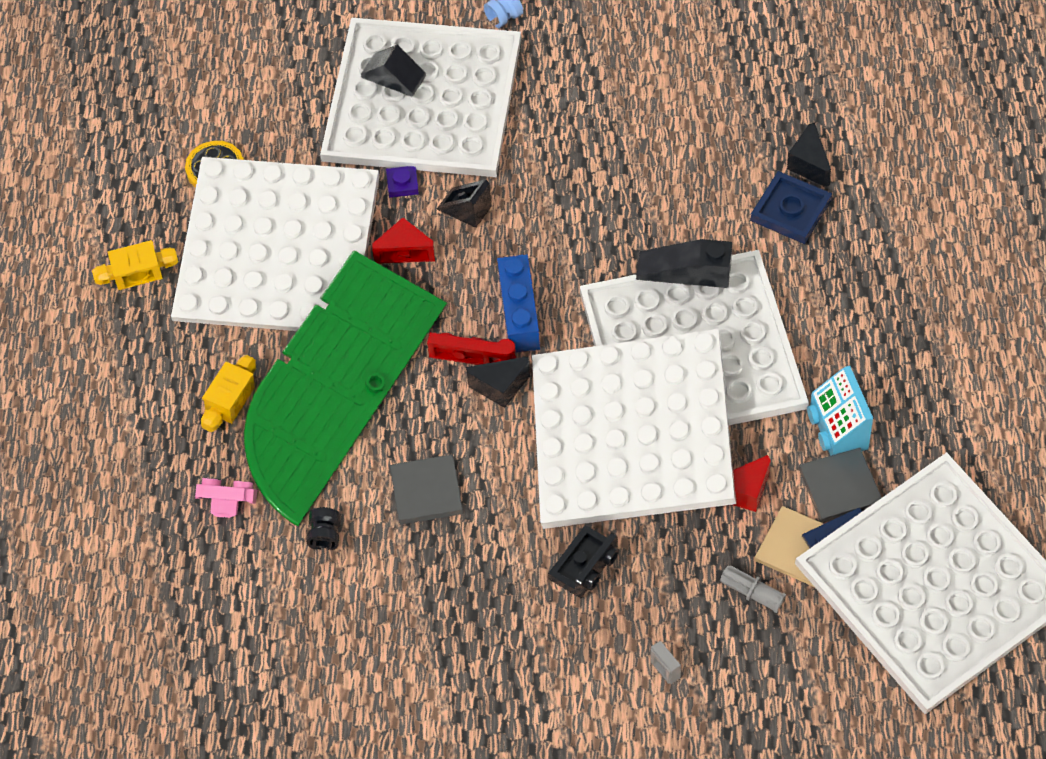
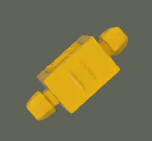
M150 240L108 251L111 265L106 266V264L97 266L92 270L96 284H109L111 280H115L119 291L163 279L160 268L164 266L165 269L176 265L179 261L175 248L160 249V252H155L153 242Z
M244 355L235 365L225 361L202 397L205 405V412L201 418L203 429L214 432L223 423V420L231 424L233 423L255 389L253 374L256 370V360L253 357Z

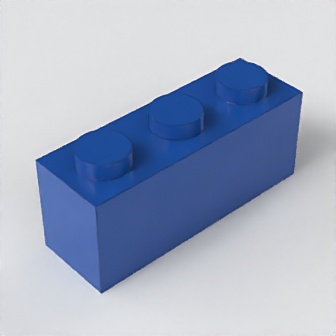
M528 254L497 258L507 339L514 342L515 353L540 350L539 328Z

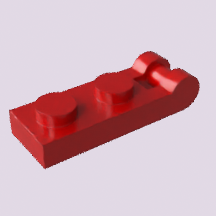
M430 332L427 341L429 358L474 365L516 359L515 344L510 339L491 342L478 337L465 338L454 336L450 333L438 334Z

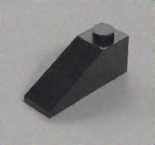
M699 239L640 251L636 280L729 288L733 242Z

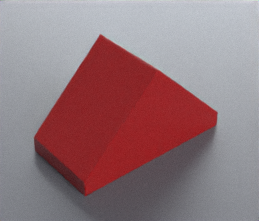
M401 218L372 243L374 262L378 264L435 261L433 240L405 218Z
M768 455L733 470L736 504L732 505L754 512L757 511L770 474L771 459Z

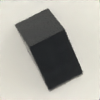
M398 44L374 53L361 73V78L411 97H413L426 77V72Z
M811 123L788 152L787 169L825 187L830 185L831 168L816 125Z
M485 179L453 187L437 207V210L477 228L492 207L490 183Z
M528 356L466 367L468 387L505 408L530 377Z

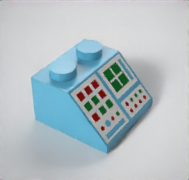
M846 366L812 392L810 406H807V413L811 424H817L820 430L818 433L820 446L823 451L828 450L830 456L856 448H861V451L869 449L873 416L851 366Z

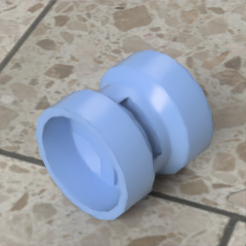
M490 0L484 4V12L490 21L498 17L499 24L496 27L500 29L507 24L508 19H516L523 14V7L520 0Z

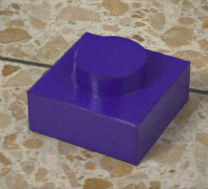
M405 166L386 169L389 198L419 194L416 167Z

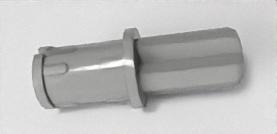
M727 566L721 575V583L745 595L746 600L750 601V599H753L775 613L778 612L785 600V593H781L761 582L760 577L755 579L733 566Z

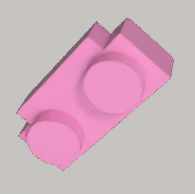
M202 478V484H196L195 499L212 498L210 513L216 517L231 518L238 513L239 501H246L251 504L256 503L258 490L252 489V482L234 481L233 487L221 486V480Z

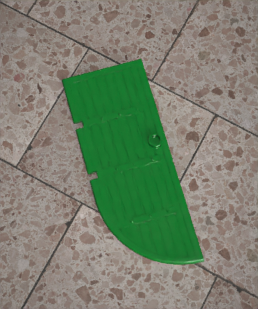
M355 250L352 251L320 297L323 302L329 305L326 309L318 305L313 307L282 352L290 358V361L286 364L279 359L276 360L257 388L246 415L244 446L252 477L270 505L296 526H299L447 306V302Z

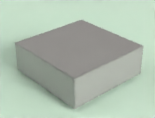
M661 641L651 646L650 662L668 684H673L681 677V665Z

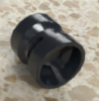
M320 507L310 511L308 522L311 530L308 531L306 543L310 548L321 550V548H327V550L337 549L340 538L337 529L341 526L342 518L337 510Z

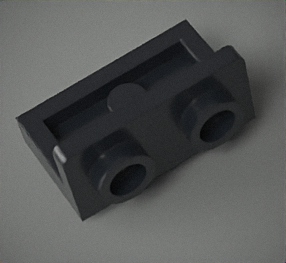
M584 525L549 571L548 579L581 599L587 590L592 591L597 586L601 578L600 573L605 566H611L617 559L619 554L618 536L610 533L608 537H605Z

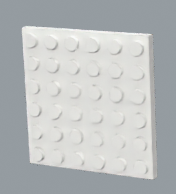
M351 18L320 153L321 162L386 168L414 166L419 171L497 177L521 44V32ZM398 44L426 72L425 79L413 97L361 78L362 71L374 53Z
M202 157L173 303L172 321L297 331L315 305L326 309L329 305L323 302L320 297L352 251L355 250L367 257L380 177L379 171Z
M759 250L732 255L729 288L636 280V275L580 286V295L594 346L719 329L729 426L807 409L809 402Z
M719 329L532 355L540 523L543 529L736 504Z
M947 452L795 560V565L924 714L934 709L1046 626V560Z

